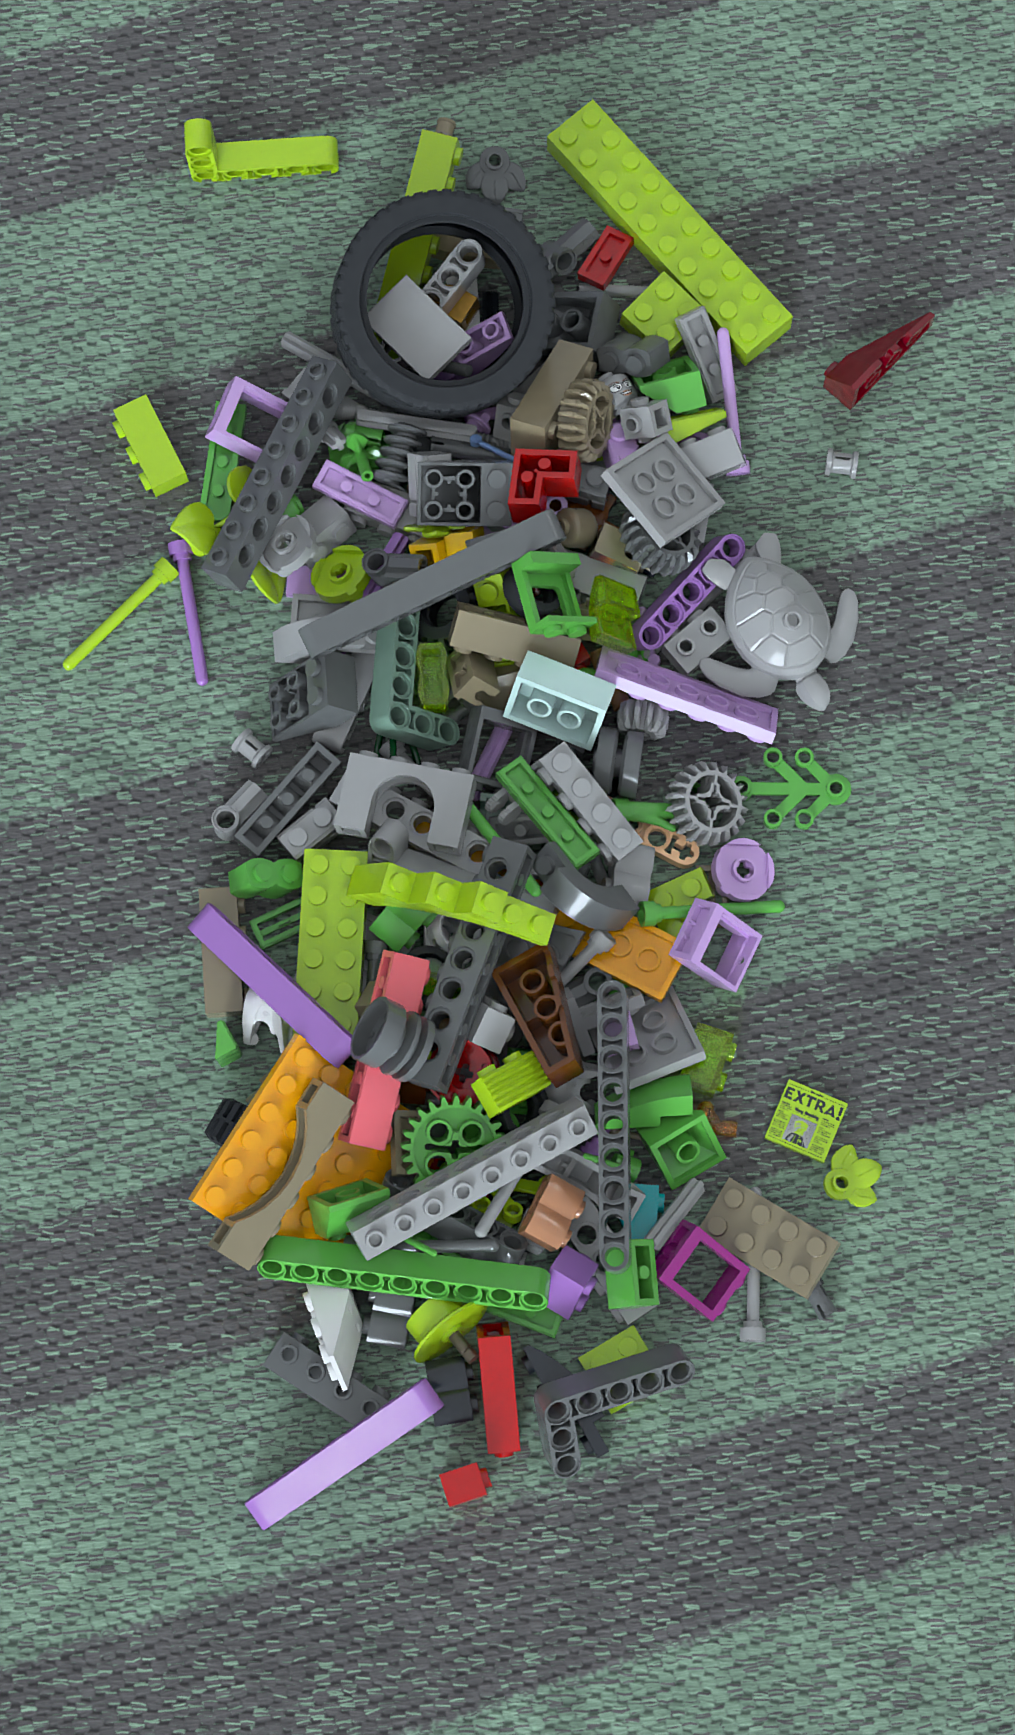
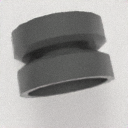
M601 726L598 746L595 745L591 774L594 775V779L607 796L612 791L613 778H619L617 792L619 798L636 800L645 732L628 730L625 734L622 749L618 748L619 732L617 728Z

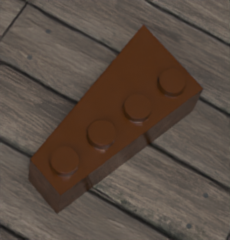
M548 943L547 946L535 945L495 968L492 976L545 1074L553 1085L558 1088L584 1073L556 953Z

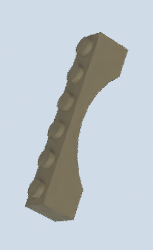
M312 1078L295 1105L297 1119L295 1141L290 1158L282 1174L270 1190L259 1200L242 1211L225 1217L208 1246L248 1271L252 1266H255L261 1260L264 1254L263 1248L269 1238L274 1237L279 1231L282 1224L281 1219L287 1209H291L296 1204L299 1198L298 1192L302 1185L314 1175L317 1168L316 1163L322 1153H326L331 1148L334 1142L333 1136L339 1126L344 1125L349 1119L354 1102L325 1082Z

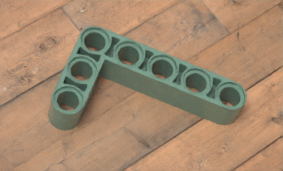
M417 611L377 631L369 722L372 730L378 735L428 751H434L456 744L460 737V729L458 724L449 717L412 706L420 611Z

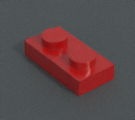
M607 225L577 272L578 279L605 291L634 245V237Z

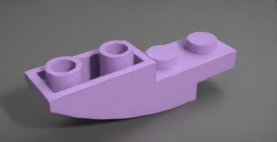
M500 311L465 331L471 337L472 342L452 361L471 365L473 368L471 376H474L496 360L514 340L504 312ZM440 372L434 380L451 381L468 377Z

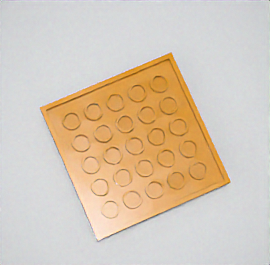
M295 1033L188 1199L222 1221L225 1217L240 1212L259 1200L280 1177L290 1158L295 1141L297 1123L295 1105L312 1078L325 1082L348 1098L354 1072L343 1064L336 1068L323 1058L305 1038ZM399 1104V1107H398L397 1110H409V1109H407V1108L404 1107L403 1105ZM339 1126L333 1136L334 1142L331 1148L326 1153H322L316 1163L317 1168L314 1175L302 1185L298 1192L299 1198L296 1204L291 1209H287L281 1219L282 1224L276 1235L328 1241L315 1234L307 1196L365 1178L382 1184L386 1172L391 1169L390 1142L386 1144L385 1151L350 1144L338 1140L341 1127ZM434 1158L429 1160L428 1167L431 1166ZM344 1238L330 1242L344 1243Z

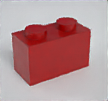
M477 1462L439 1475L449 1507L487 1496L486 1488L492 1487L487 1468H480Z

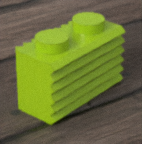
M518 1050L502 1060L505 1065L496 1069L495 1065L491 1064L476 1073L479 1079L472 1083L471 1087L490 1119L540 1093L551 1085V1081L544 1073L541 1064L532 1050L524 1055H521Z

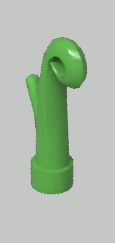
M695 782L691 791L697 793V788L701 784ZM628 798L611 799L628 822H642L662 827L671 832L676 831V826L665 820L674 818L673 812L665 811L672 803L629 801Z

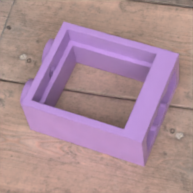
M235 376L224 390L205 438L256 463L263 449L226 431L239 399L277 418H280L288 402Z
M695 898L668 955L711 985L737 992L762 935L718 903ZM720 924L731 932L732 936L714 972L700 961L717 925Z

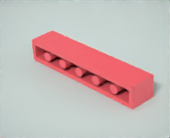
M383 950L371 1003L378 997H387L403 1005L406 1012L414 1011L420 1015L423 1008V1000L421 999L423 989L429 982L431 974L429 968L430 960ZM356 1061L348 1098L354 1104L351 1107L349 1119L340 1127L338 1140L385 1151L386 1144L390 1142L393 1129L391 1122L393 1114L397 1111L400 1104V1095L398 1093L401 1082L393 1079L391 1075L383 1074L379 1067L371 1068Z

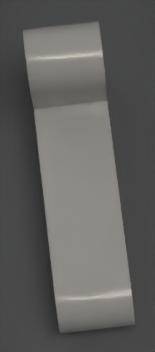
M387 819L369 841L368 864L391 862L416 873L435 871L462 883L472 882L476 875L408 848V830L397 819Z

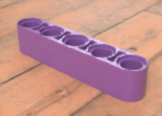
M736 534L714 537L699 552L692 564L675 578L631 626L627 635L630 646L639 651L659 648L716 587L702 572L704 564L709 559H723L734 567L745 553L743 539ZM725 542L730 547L728 556L723 551V544ZM685 585L688 586L690 590V597L688 598V600L683 595V588ZM665 607L670 612L668 622L665 621L662 614ZM644 629H647L650 634V640L647 644L642 638Z

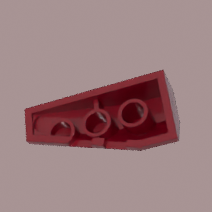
M928 312L846 355L839 363L834 361L824 372L826 377L823 387L851 410L932 326L935 315L932 312Z

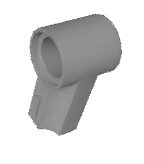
M248 780L225 805L219 806L212 813V825L220 839L225 841L234 840V835L268 798L256 783ZM225 818L235 820L230 828H222L219 826V823Z

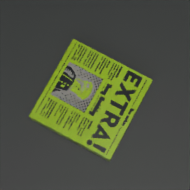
M789 1079L764 1139L824 1163L848 1103Z

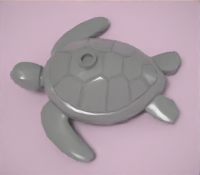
M763 533L755 543L757 557H745L736 569L723 559H709L702 568V572L713 584L727 590L724 611L726 629L735 649L751 666V669L737 668L711 658H703L700 660L699 666L705 677L722 689L741 697L761 698L771 695L775 691L779 679L795 680L796 692L800 699L811 708L824 711L830 702V690L824 678L817 673V668L823 659L827 663L838 662L846 655L852 645L859 619L858 599L855 592L847 588L840 594L832 626H830L827 610L815 588L795 570L781 564V548L775 533Z

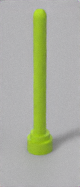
M161 557L153 565L155 567L151 571L153 575L63 661L64 669H74L161 583L163 585L168 581L171 583L179 575V572L164 557Z

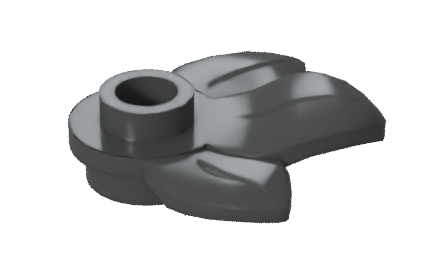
M499 146L486 148L481 153L480 161L472 165L466 174L467 190L481 188L483 196L493 200L492 202L496 205L503 201L508 189L517 192L525 191L526 180L522 168L518 164L511 162L508 153ZM491 156H498L500 158L498 166L490 165L489 158Z

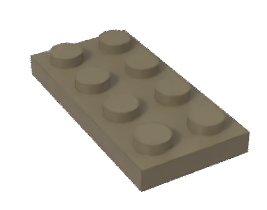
M730 1177L700 1225L704 1232L734 1256L807 1300L841 1245L840 1242Z

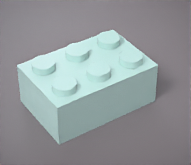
M528 650L514 682L503 717L591 751L617 685Z

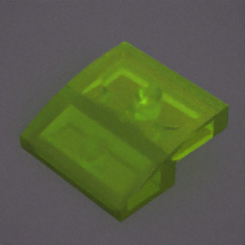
M601 574L595 576L590 594L589 616L596 617L597 623L589 628L591 641L624 654L636 651L631 621L640 618L641 614L635 588Z

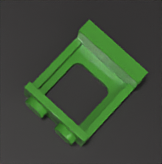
M529 551L511 564L530 634H543L546 638L558 635L578 638L587 633L586 630L597 623L596 617L581 615L570 572L581 565L578 553ZM532 588L555 590L563 616L547 615L540 620Z

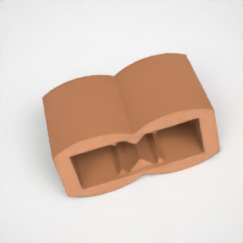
M554 1174L546 1175L520 1225L518 1234L551 1252L558 1250L559 1247L564 1248L572 1235V1231L569 1228L573 1218L578 1219L585 1208L586 1202L583 1201L585 1191Z

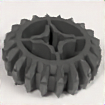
M629 510L623 514V518L620 520L622 523L618 529L621 533L619 541L626 544L624 552H629L633 555L632 561L637 560L641 563V570L649 568L652 575L659 572L662 577L669 574L675 576L686 570L696 559L701 541L698 539L699 530L692 527L660 548Z

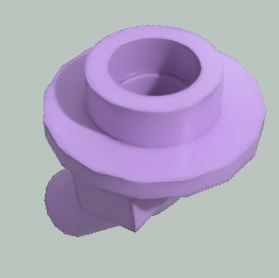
M496 407L486 408L464 416V421L466 424L476 425L478 433L489 434L491 432L489 420L495 419Z

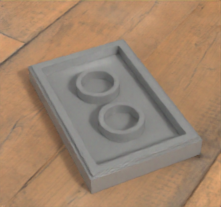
M407 275L368 312L372 330L421 377L434 379L472 342L471 337Z

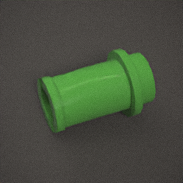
M354 421L353 424L347 423L344 436L347 438L353 432H362L368 438L365 446H377L380 448L384 430L359 426Z

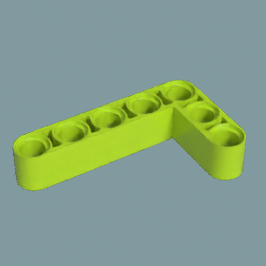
M195 118L184 123L185 155L191 177L199 183L203 179H211L212 182L229 181L232 180V177H241V180L262 178V175H271V178L292 176V173H301L302 176L322 174V171H331V174L339 171L338 140L332 136L216 143L210 121Z

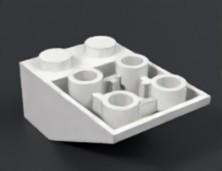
M306 1283L308 1292L303 1293L307 1309L312 1316L310 1320L315 1335L320 1342L318 1346L321 1356L327 1365L331 1380L338 1379L342 1390H348L363 1328V1322L351 1289Z

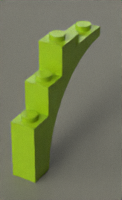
M391 862L355 865L346 896L372 906L400 907L444 915L495 929L540 946L548 945L556 914L508 895V892L482 881L462 883L435 871L416 873Z

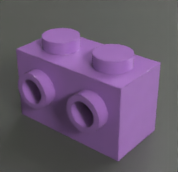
M566 1245L548 1271L551 1275V1284L547 1308L569 1320L575 1310L581 1312L590 1298V1293L598 1282L594 1274L599 1264L592 1261L587 1255L579 1253Z

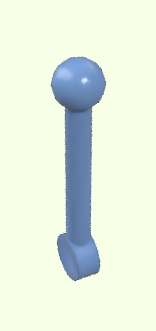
M474 434L470 436V445L472 447H482L511 462L514 461L513 455L482 441L480 435Z

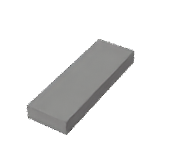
M698 306L674 320L690 359L700 370L708 403L713 404L724 398L718 340L705 307Z

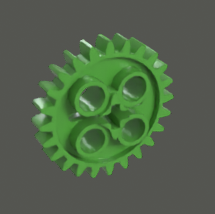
M457 1093L453 1094L452 1101L448 1103L445 1097L440 1095L439 1105L436 1106L429 1099L427 1100L429 1110L425 1111L420 1107L416 1108L420 1115L418 1120L411 1117L408 1118L413 1129H403V1135L409 1138V1141L401 1142L400 1146L402 1149L409 1150V1152L401 1156L403 1162H412L406 1168L408 1174L417 1172L413 1180L414 1184L476 1151L469 1148H456L455 1153L451 1154L446 1147L426 1149V1144L451 1146L452 1141L456 1140L461 1147L482 1145L483 1147L502 1137L505 1133L495 1132L502 1124L499 1120L490 1122L486 1111L482 1113L483 1106L480 1101L473 1107L471 1106L472 1098L468 1095L463 1103H460ZM436 1123H442L447 1128L445 1134L438 1138L432 1137L430 1135L431 1127ZM475 1124L479 1127L478 1134L470 1139L463 1137L462 1132L465 1126ZM439 1155L445 1158L442 1168L433 1170L428 1167L429 1160L432 1157Z

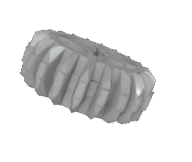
M700 761L695 763V765L691 764L684 767L683 771L678 772L674 776L676 781L668 785L673 793L667 794L665 799L672 802V805L667 807L665 811L673 812L674 818L669 823H678L679 828L676 834L686 833V841L692 842L696 840L697 846H704L706 844L708 846H715L720 842L725 843L731 839L730 836L740 832L738 827L746 822L741 815L746 814L749 809L742 806V802L746 801L748 797L740 794L739 790L744 785H736L734 782L737 774L727 775L728 766L718 767L717 762L706 764V762ZM697 780H701V786L697 788V793L690 795L694 783ZM723 813L722 819L716 828H712L713 821L716 820L717 814Z

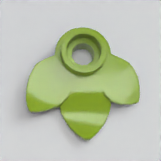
M409 524L403 527V531L421 532L425 538H440L449 535L450 530H460L466 526Z
M852 1144L845 1145L836 1151L831 1158V1171L826 1174L823 1181L824 1190L834 1200H847L856 1207H867L877 1201L871 1186L880 1178L882 1166L872 1159L862 1158L858 1160L854 1146ZM836 1179H841L845 1187L839 1188L836 1184Z

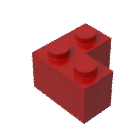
M515 449L508 497V506L513 522L520 523L545 511L547 496H579L582 469L578 451Z

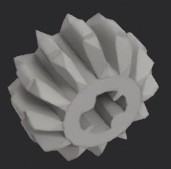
M629 699L620 703V708L617 712V730L623 735L628 730L645 732V741L661 739L665 737L666 730H668L669 711L650 700Z

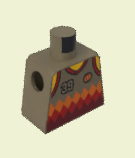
M604 523L591 544L587 556L635 574L640 572L654 578L656 574L652 575L649 568L641 570V563L637 560L632 561L633 555L629 552H624L626 544L619 541L621 533L618 528Z

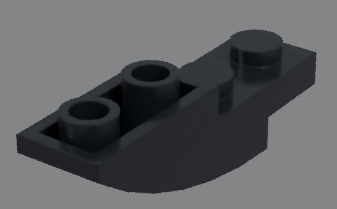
M530 1345L523 1348L526 1354L521 1357L529 1375L536 1372L542 1383L537 1386V1389L545 1383L573 1375L558 1361ZM602 1411L575 1420V1425L579 1424L584 1433V1436L579 1439L588 1455L595 1453L597 1458L609 1452L594 1422L605 1417Z

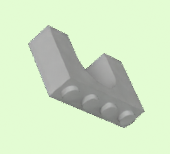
M361 750L359 754L350 752L333 823L337 833L368 839L376 804L380 797L394 786L413 784L425 789L434 799V811L427 838V845L430 851L461 856L477 787L475 776L471 775L469 770L456 767L452 768V771L440 769L439 765L431 762H422L421 765L409 763L408 759L399 756H391L390 759L379 758L378 754L366 750Z

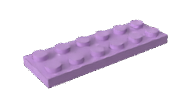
M602 646L595 669V677L617 685V689L628 692L631 697L637 700L647 699L658 703L665 710H678L686 713L695 721L703 722L706 720L717 724L723 731H736L746 735L754 742L772 744L777 729V708L741 697L722 688Z

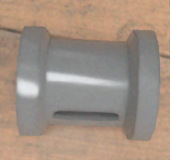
M828 448L824 475L829 476L831 473L849 475L851 479H855L859 452L854 451L853 454L834 452L833 448Z
M250 728L245 729L236 738L231 747L235 753L239 751L252 762L251 766L255 769L260 767L273 751L269 744L265 746L254 737L253 731Z

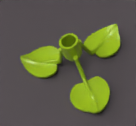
M247 465L235 467L228 475L227 489L234 502H236L252 472V469ZM195 502L182 509L173 521L170 530L180 535L190 545L192 552L196 556L202 557L211 550L227 517L214 525L212 511L205 504ZM258 561L251 579L270 601L278 604L282 600L286 577H280L277 573L270 572Z

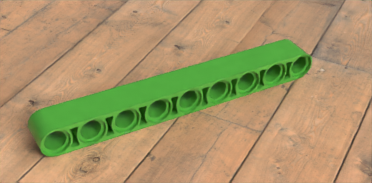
M281 1235L269 1238L263 1248L264 1254L257 1265L258 1272L269 1279L462 1303L472 1301L478 1305L527 1311H540L547 1307L551 1284L550 1273L540 1267L445 1255L434 1257L427 1253L388 1249L367 1261L355 1244Z

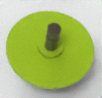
M437 1299L425 1301L412 1314L406 1324V1329L419 1343L413 1356L417 1363L430 1361L454 1345L469 1364L473 1363L479 1355L471 1348V1345L464 1336L478 1324L488 1306L478 1305L472 1301L469 1303Z

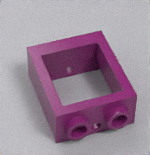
M682 1219L655 1257L657 1281L695 1312L712 1322L725 1310L728 1300L735 1290L743 1285L745 1276L750 1271L748 1266L700 1227L685 1219ZM699 1242H702L729 1264L703 1302L699 1301L673 1280Z

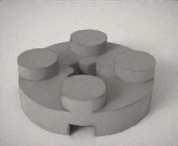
M282 515L259 559L270 572L277 573L280 577H288L318 552L319 546L316 543V532L313 526L300 515L291 518L288 515ZM289 540L290 544L284 548V542Z

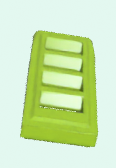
M715 407L700 410L689 415L670 416L673 429L667 433L677 443L727 417L726 411Z

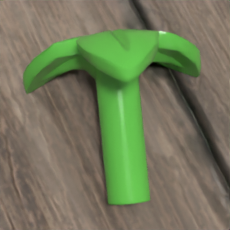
M353 432L347 437L346 446L353 450L354 453L342 455L338 465L353 473L359 469L362 480L368 482L374 477L371 467L379 468L375 465V460L385 457L380 454V448L377 446L364 449L368 441L367 436L362 432Z

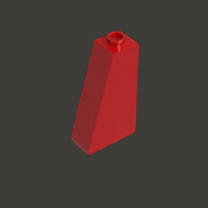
M508 1321L480 1323L476 1325L487 1452L499 1458L510 1457L514 1455V1452L521 1450Z

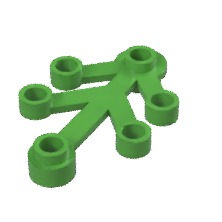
M775 747L768 748L764 752L763 762L767 767L773 768L787 782H751L745 776H737L734 781L736 785L743 783L747 786V791L740 793L748 797L746 801L752 795L787 796L775 809H769L765 812L763 823L769 829L778 828L782 823V819L806 796H819L808 809H801L796 813L795 824L803 830L809 829L814 819L829 804L841 805L848 800L851 794L850 782L843 775H829L814 760V754L810 749L800 748L794 757L795 764L800 768H806L819 782L806 783L782 759L781 751ZM775 753L778 756V761L774 763L768 761L767 755ZM805 753L810 757V760L807 763H802L798 756ZM838 784L841 787V792L838 794L832 793L830 786ZM803 814L808 815L810 822L802 824L798 817ZM768 815H777L779 821L776 824L769 823L767 820Z

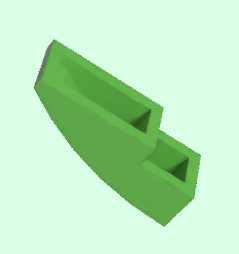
M690 1074L655 1079L630 1090V1128L661 1126L660 1117L693 1115V1094ZM615 1092L605 1098L608 1101L614 1102L621 1098L622 1093L617 1095ZM598 1102L594 1103L596 1129L598 1130ZM611 1119L606 1124L605 1129L623 1128V1122L619 1119Z

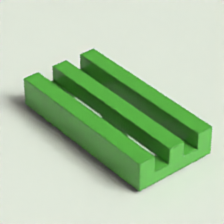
M301 897L249 921L262 950L299 934L300 925L268 940L263 938L300 920V912L261 931L258 926L301 906Z

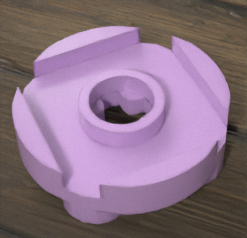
M738 838L716 850L711 864V874L719 895L735 902H750L762 896L770 888L775 875L774 863L769 853L765 854L763 849L759 847V843L752 839ZM740 862L743 863L744 868L749 869V874H746L744 878L737 873L736 868L739 867Z

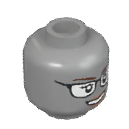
M608 372L598 380L605 382V385L609 386L610 393L613 394L612 404L615 405L613 415L616 420H620L619 409L631 405L630 400L639 396L625 374L619 373L614 375L612 372Z

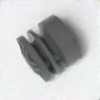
M378 997L365 1009L358 1020L350 1043V1054L353 1059L371 1068L379 1067L383 1074L391 1075L393 1079L399 1082H407L418 1073L428 1058L434 1042L435 1025L432 1020L420 1017L414 1011L406 1012L403 1005L387 997Z

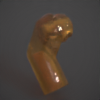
M703 1101L698 1104L697 1110H703L716 1136L736 1138L737 1122L720 1120L714 1111V1105L709 1101Z

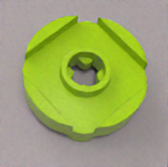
M353 545L337 546L332 549L333 554L327 558H321L315 563L311 572V583L323 601L338 604L347 601L355 602L362 598L363 590L367 587L371 578L362 567L364 553L361 549ZM346 570L344 576H342L341 578L336 577L337 575H341Z

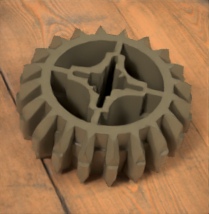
M592 378L576 379L575 382L570 383L568 390L564 392V399L560 401L561 407L560 411L557 412L559 417L556 423L558 426L556 437L559 438L558 447L561 450L578 451L580 463L595 462L597 458H601L603 451L607 449L608 440L611 439L610 433L611 429H613L612 423L615 418L613 415L615 405L612 404L613 394L610 393V388L605 385V382Z

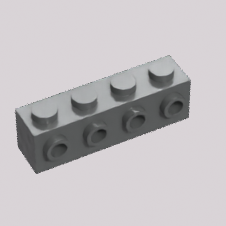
M295 1331L291 1336L284 1332L263 1363V1366L354 1426L388 1403L391 1394L376 1384L372 1390L362 1384L364 1376L355 1370H352L348 1390L343 1391L338 1379L331 1380L327 1365L324 1363L320 1351L317 1354L309 1349L307 1346L311 1341Z

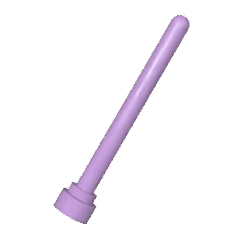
M722 327L717 331L724 405L727 414L726 424L727 429L732 428L741 448L730 336L728 329ZM746 460L747 466L727 473L726 476L750 474L749 460Z

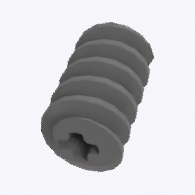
M405 422L390 423L388 430L393 435L384 436L383 440L388 446L380 447L379 452L385 458H377L375 460V465L381 470H372L373 478L383 485L400 491H406L399 484L400 482H408V477L404 474V470H408L407 453L414 452L412 450L413 447H423V444L416 438L417 436H427V432Z

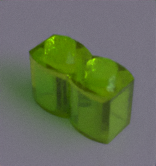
M442 642L421 643L416 651L420 708L434 713H446L450 700L449 683L446 677V649Z

